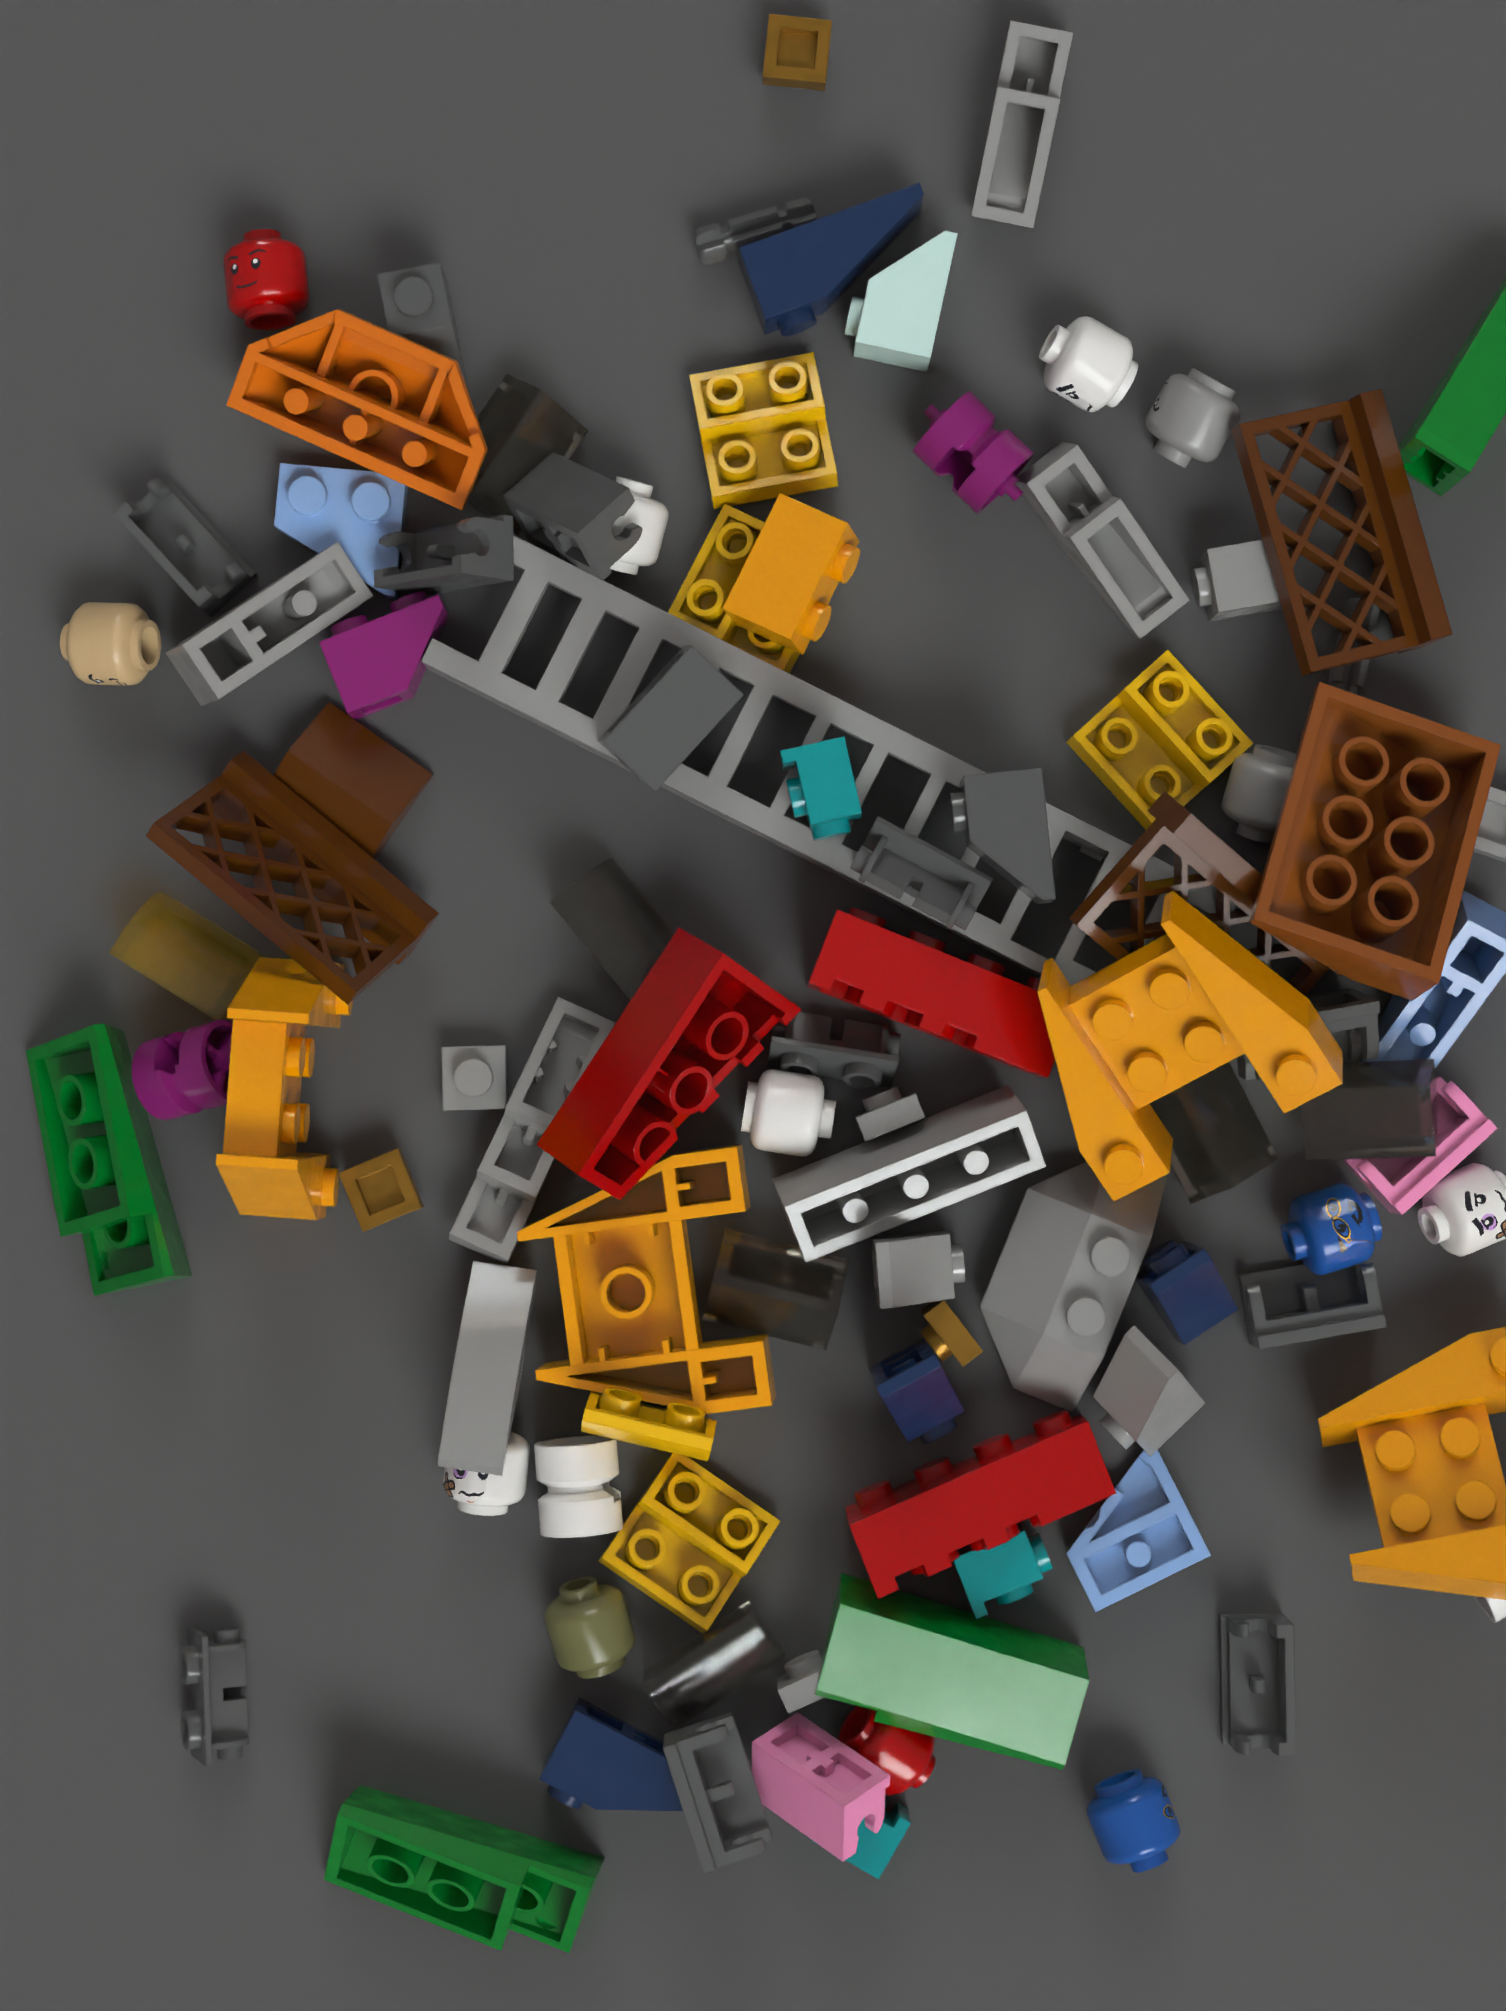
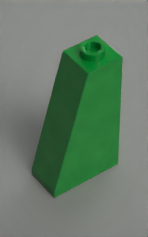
M1506 278L1398 446L1406 474L1439 496H1443L1471 472L1506 413Z

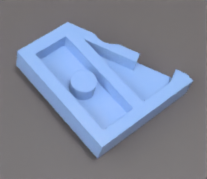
M280 463L274 519L275 528L317 554L338 542L365 584L375 589L387 599H398V591L374 588V570L389 567L401 568L402 554L400 550L395 546L389 548L379 544V539L388 533L404 532L408 486L373 471Z
M1144 1450L1141 1452L1114 1488L1116 1494L1105 1500L1066 1553L1095 1612L1211 1556L1158 1450L1151 1457Z

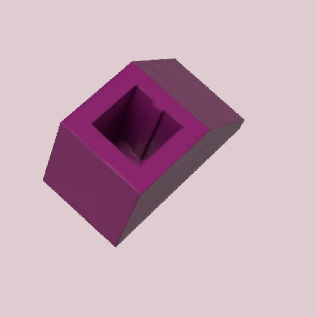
M424 591L409 594L389 605L392 613L368 622L366 615L349 618L331 627L330 630L333 636L319 642L345 709L354 720L361 719L415 696L426 671V667L421 660L432 638L439 641L449 617L446 606L439 594L427 598Z

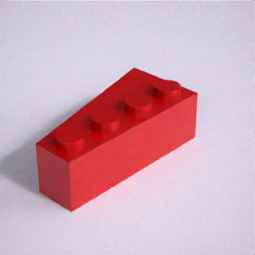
M851 907L849 914L838 909L836 910L806 987L1040 1078L1049 1077L1055 1057L1038 996L1040 979L1030 976L1025 986L1003 977L1006 967L997 962L970 953L966 962L944 953L946 943L912 930H910L908 938L884 929L886 920L857 908Z
M678 927L536 1145L582 1178L621 1200L678 1140L676 1134L678 1126L690 1114H694L697 1111L703 1114L720 1096L715 1090L720 1082L739 1063L748 1067L765 1049L760 1043L762 1038L778 1022L787 1026L802 1009L723 952Z
M1068 1410L1055 1412L1033 1422L1034 1433L1011 1441L1008 1433L1000 1434L974 1445L973 1450L976 1456L953 1465L949 1457H942L915 1468L913 1473L916 1479L892 1488L889 1480H884L855 1492L853 1495L856 1503L846 1506L845 1509L850 1529L877 1598H882L899 1590L895 1577L905 1572L911 1571L912 1575L924 1573L925 1576L929 1577L952 1567L951 1562L960 1556L958 1549L970 1544L972 1551L990 1550L1017 1536L1020 1533L1017 1523L1029 1519L1032 1527H1041L1116 1494L1087 1419L1082 1414L1071 1418Z

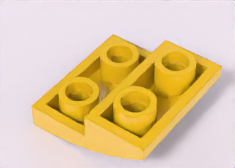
M814 352L689 375L714 509L722 508L724 503L734 506L777 498L779 493L788 496L838 486L837 470L826 422L825 404Z
M724 503L668 613L790 674L800 655L799 653L736 625L722 609L765 522Z
M1169 650L1165 651L1066 742L1145 830L1156 819L1147 810L1164 791L1184 807L1253 744Z
M606 1388L603 1390V1394L590 1392L583 1414L581 1432L708 1461L717 1420L705 1418L706 1413L703 1410L683 1403H669L666 1409L641 1403L642 1398L638 1394L618 1388Z
M672 1453L623 1523V1529L617 1532L598 1561L703 1634L708 1631L741 1578L748 1573L781 1521L689 1457Z

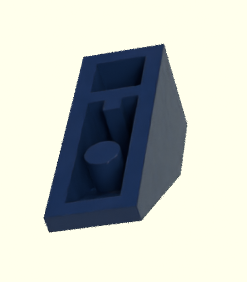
M920 182L739 247V266L764 334L780 330L782 336H791L813 327L817 323L816 316L824 314L919 215L924 197Z
M924 1338L868 1368L880 1396L907 1442L920 1436L923 1443L927 1444L939 1439L957 1427L953 1417L963 1413L964 1409L937 1357Z
M578 1698L542 1768L539 1780L549 1784L547 1792L561 1803L576 1809H580L583 1803L596 1810L683 1811L663 1750L664 1742Z

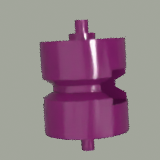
M971 391L960 397L948 410L945 408L940 412L931 404L924 411L923 414L932 422L928 426L930 429L913 449V453L936 476L940 477L949 474L953 478L951 490L976 514L983 511L998 495L1002 498L1007 494L1014 502L1021 497L1024 492L1015 485L1019 480L1017 475L1029 463L1035 453L1010 429L997 431L994 428L996 416Z
M216 1020L189 1028L185 1032H175L147 1040L137 1048L132 1061V1081L138 1099L152 1116L160 1120L169 1121L199 1113L203 1109H213L227 1104L232 1022Z

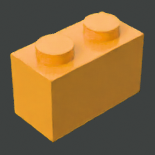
M779 493L722 609L736 625L803 655L810 640L817 641L829 623L832 608L828 604L838 583H847L856 569L860 557V549L857 547L859 539L847 522Z

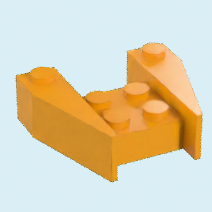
M1174 891L1164 896L1161 926L1167 934L1072 986L1054 959L1050 958L1043 964L1038 987V996L1079 1151L1113 1202L1170 1173L1173 1138L1150 1103L1229 1061L1245 1054L1284 1114L1343 1084L1342 1050L1310 1000Z
M259 957L227 1009V1018L233 1019L223 1153L216 1154V1166L240 1215L319 1220L326 1217L327 1206L336 1207L340 1176L338 1174L339 1169L330 1168L331 1154L296 1152L297 1142H306L308 1138L310 1106L308 1103H300L302 1077L312 1076L315 1058L314 1039L305 1038L306 1026L340 1028L341 1015H351L353 1001L347 1005L293 959ZM336 963L340 968H342L345 971V965Z
M742 1144L679 1152L654 1164L621 1200L601 1190L517 1232L518 1242L553 1237L569 1359L545 1362L536 1369V1380L603 1393V1390L606 1388L624 1389L638 1394L642 1398L641 1401L665 1406L669 1403H683L695 1406L706 1414L772 1406L776 1398L768 1333L702 1341L686 1219L745 1212L751 1207Z
M1506 1327L1468 1334L1318 1418L1323 1448L1354 1441L1358 1442L1382 1548L1349 1554L1353 1581L1506 1600V1484L1488 1417L1491 1414L1506 1412Z

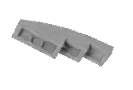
M560 997L557 998L505 1107L504 1116L477 1170L476 1179L449 1233L448 1240L507 1266L518 1242L517 1232L524 1229L556 1160L536 1144L616 1022Z

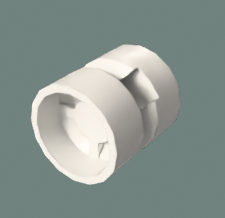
M589 1435L555 1438L534 1444L536 1480L546 1485L548 1493L538 1499L541 1536L552 1538L588 1537L608 1534L623 1529L621 1491L610 1486V1481L619 1474L617 1440Z

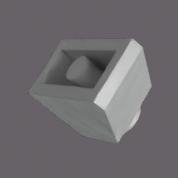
M947 1231L870 1237L875 1300L880 1309L954 1299V1283L965 1282L962 1244L951 1245L950 1233Z
M1135 1326L1124 1335L1093 1395L1095 1400L1108 1412L1099 1421L1104 1428L1125 1449L1129 1448L1136 1441L1150 1457L1205 1404L1181 1372Z

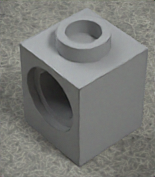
M1263 540L1207 549L1198 559L1199 568L1192 569L1191 579L1194 598L1198 607H1207L1209 622L1282 609Z

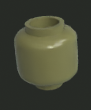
M591 1576L579 1577L564 1583L559 1588L560 1595L548 1604L544 1613L545 1625L558 1664L566 1670L576 1672L577 1676L583 1679L602 1677L620 1669L626 1661L625 1656L632 1650L635 1643V1632L624 1595L619 1588L613 1585L597 1584L596 1578Z

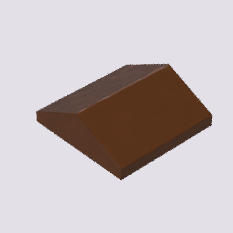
M330 702L327 703L289 748L274 774L277 779L373 859H376L434 776Z

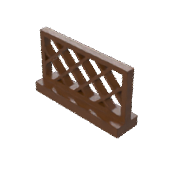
M1382 389L1363 392L1346 401L1240 423L1231 429L1301 676L1396 652L1400 654L1420 649L1453 635ZM1330 420L1332 422L1339 447L1333 459L1308 442L1317 423ZM1301 427L1298 434L1290 430ZM1269 434L1290 448L1279 471L1261 459L1255 437ZM1300 456L1326 473L1315 496L1289 479ZM1336 481L1352 492L1356 510L1351 520L1326 504ZM1282 493L1308 510L1297 533L1279 522L1275 506ZM1318 517L1344 534L1333 557L1307 541ZM1354 542L1369 551L1374 568L1369 581H1366L1343 565ZM1299 555H1302L1325 571L1314 595L1297 584L1293 568ZM1336 579L1361 595L1350 619L1325 603ZM1372 603L1387 613L1393 639L1382 641L1361 627ZM1318 616L1343 633L1334 653L1318 657L1311 629ZM1354 641L1362 645L1361 647L1350 649Z
M244 750L229 761L219 777L155 821L146 834L148 839L347 1005L394 963L397 965L402 963L412 953L439 915L435 909ZM214 812H215L218 816H220L221 818L215 817ZM176 829L202 834L205 846L190 843ZM221 838L243 842L246 855L224 851ZM264 854L268 856L271 860L265 859ZM229 871L251 875L255 888L242 886L230 876ZM271 879L292 883L296 897L275 893ZM280 913L302 917L305 930L292 928L280 917ZM321 921L342 925L346 938L324 934ZM330 955L351 958L356 976L352 978L331 960Z
M1165 791L1147 810L1156 818L1154 822L1069 918L1079 929L1117 960L1144 946V939L1167 934L1161 926V922L1144 924L1145 896L1174 891L1188 902L1189 889L1215 886L1216 913L1204 914V916L1229 936L1230 925L1250 922L1263 875ZM1164 843L1174 851V877L1145 882V864ZM1188 864L1198 873L1188 875ZM1130 899V927L1104 931L1095 923L1111 902ZM1230 900L1241 909L1230 911ZM1257 927V948L1247 950L1269 968H1271V960L1297 956L1305 964L1288 983L1305 996L1330 967L1278 938L1276 939L1281 944L1271 945L1273 935ZM1130 942V951L1120 943Z

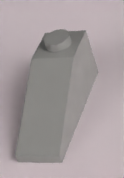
M336 542L216 618L165 653L199 704L203 706L219 700L373 597L340 544Z

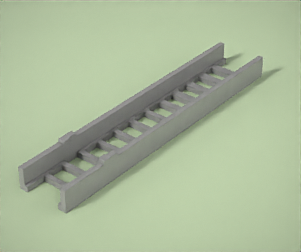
M514 535V566L524 572L479 661L432 638L421 660L429 671L626 770L628 769L597 740L633 702L663 641L678 649H681L683 646L692 645L718 671L722 670L754 687L709 776L707 777L680 764L660 787L1041 978L1043 964L1048 959L1011 940L1031 901V898L1021 890L1017 889L1000 924L975 912L966 930L956 925H953L952 929L949 930L945 927V923L913 907L912 904L915 898L904 892L901 899H898L867 881L865 883L860 882L861 874L850 869L858 852L842 845L847 834L814 841L809 827L785 816L791 804L786 780L798 777L796 768L789 769L770 808L728 787L773 697L815 717L801 746L823 741L830 725L873 746L855 781L860 807L888 754L931 775L903 829L916 837L919 836L945 783L960 790V781L963 776L985 774L986 772ZM550 584L580 599L581 602L536 690L503 673ZM608 613L638 628V631L592 719L560 702L605 614ZM1046 803L1051 858L1062 838L1081 847L1080 853L1098 862L1105 858L1085 897L1086 899L1132 845ZM849 821L850 828L854 821ZM966 847L960 861L975 868L980 857ZM1154 856L1145 864V882L1174 877V866ZM1208 886L1189 889L1188 903L1206 914L1216 913V888ZM1168 893L1159 894L1145 924L1161 922L1164 896ZM1230 900V911H1234L1237 905ZM1072 923L1054 959L1071 986L1096 973L1073 961L1086 935L1074 923ZM1155 937L1144 939V946L1153 942Z

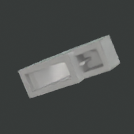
M1010 20L971 216L1034 228L1073 38L1072 32Z
M1062 441L1017 476L1019 480L1016 485L1024 492V497L1088 582L1136 638L1141 639L1190 601L1121 498L1112 496L1078 444Z
M473 1261L438 1455V1466L503 1475L535 1300L537 1270Z

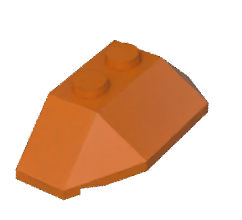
M336 309L249 344L226 406L460 510H463L466 506L488 450L458 361L342 309Z

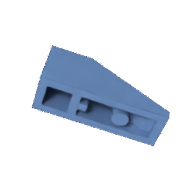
M1463 890L1439 983L1413 1001L1394 994L1392 995L1378 1024V1057L1368 1061L1361 1059L1359 1062L1360 1070L1415 1097L1506 973V913Z

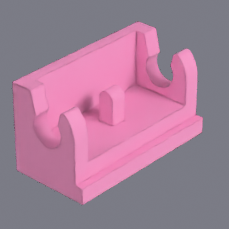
M1435 1076L1418 1091L1415 1097L1408 1100L1342 1161L1389 1212L1403 1215L1498 1128L1490 1119H1487L1452 1081L1446 1083L1441 1076Z
M798 1712L752 1741V1774L762 1805L842 1862L856 1853L859 1840L857 1831L864 1818L866 1828L875 1834L879 1832L885 1815V1788L890 1786V1775Z

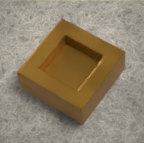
M769 14L762 84L825 91L832 20Z
M401 1148L338 1173L362 1232L424 1207Z
M944 1300L931 1302L920 1311L929 1322L926 1327L920 1330V1333L942 1362L951 1355H954L962 1367H964L983 1352Z

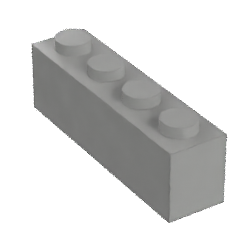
M1007 1085L773 1178L772 1182L796 1243L805 1262H809L1046 1167L1027 1110Z

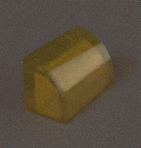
M163 891L154 894L137 911L109 952L211 1018L230 1021V1018H227V1009L258 958L266 957Z

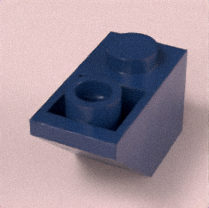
M1172 1239L1144 1256L1142 1263L1145 1269L1139 1272L1135 1279L1175 1340L1181 1344H1187L1238 1310L1205 1248L1189 1242L1176 1244Z

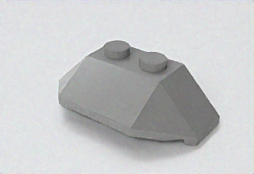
M1087 1161L1026 1188L979 1305L1014 1389L1073 1412L1105 1356L1151 1241L1167 1179L1166 1175L1114 1202Z

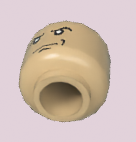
M88 602L82 604L73 613L70 622L63 627L60 635V650L63 658L69 661L74 675L84 683L129 686L141 682L148 672L157 666L161 654V636L157 624L150 620L147 613L136 604Z

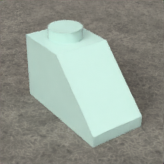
M943 231L870 278L865 299L852 297L845 335L856 337L854 357L927 372L958 233Z

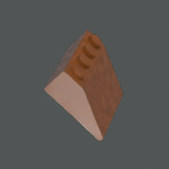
M1319 682L1314 689L1250 923L1353 981L1412 1001L1437 985L1441 978L1501 745Z

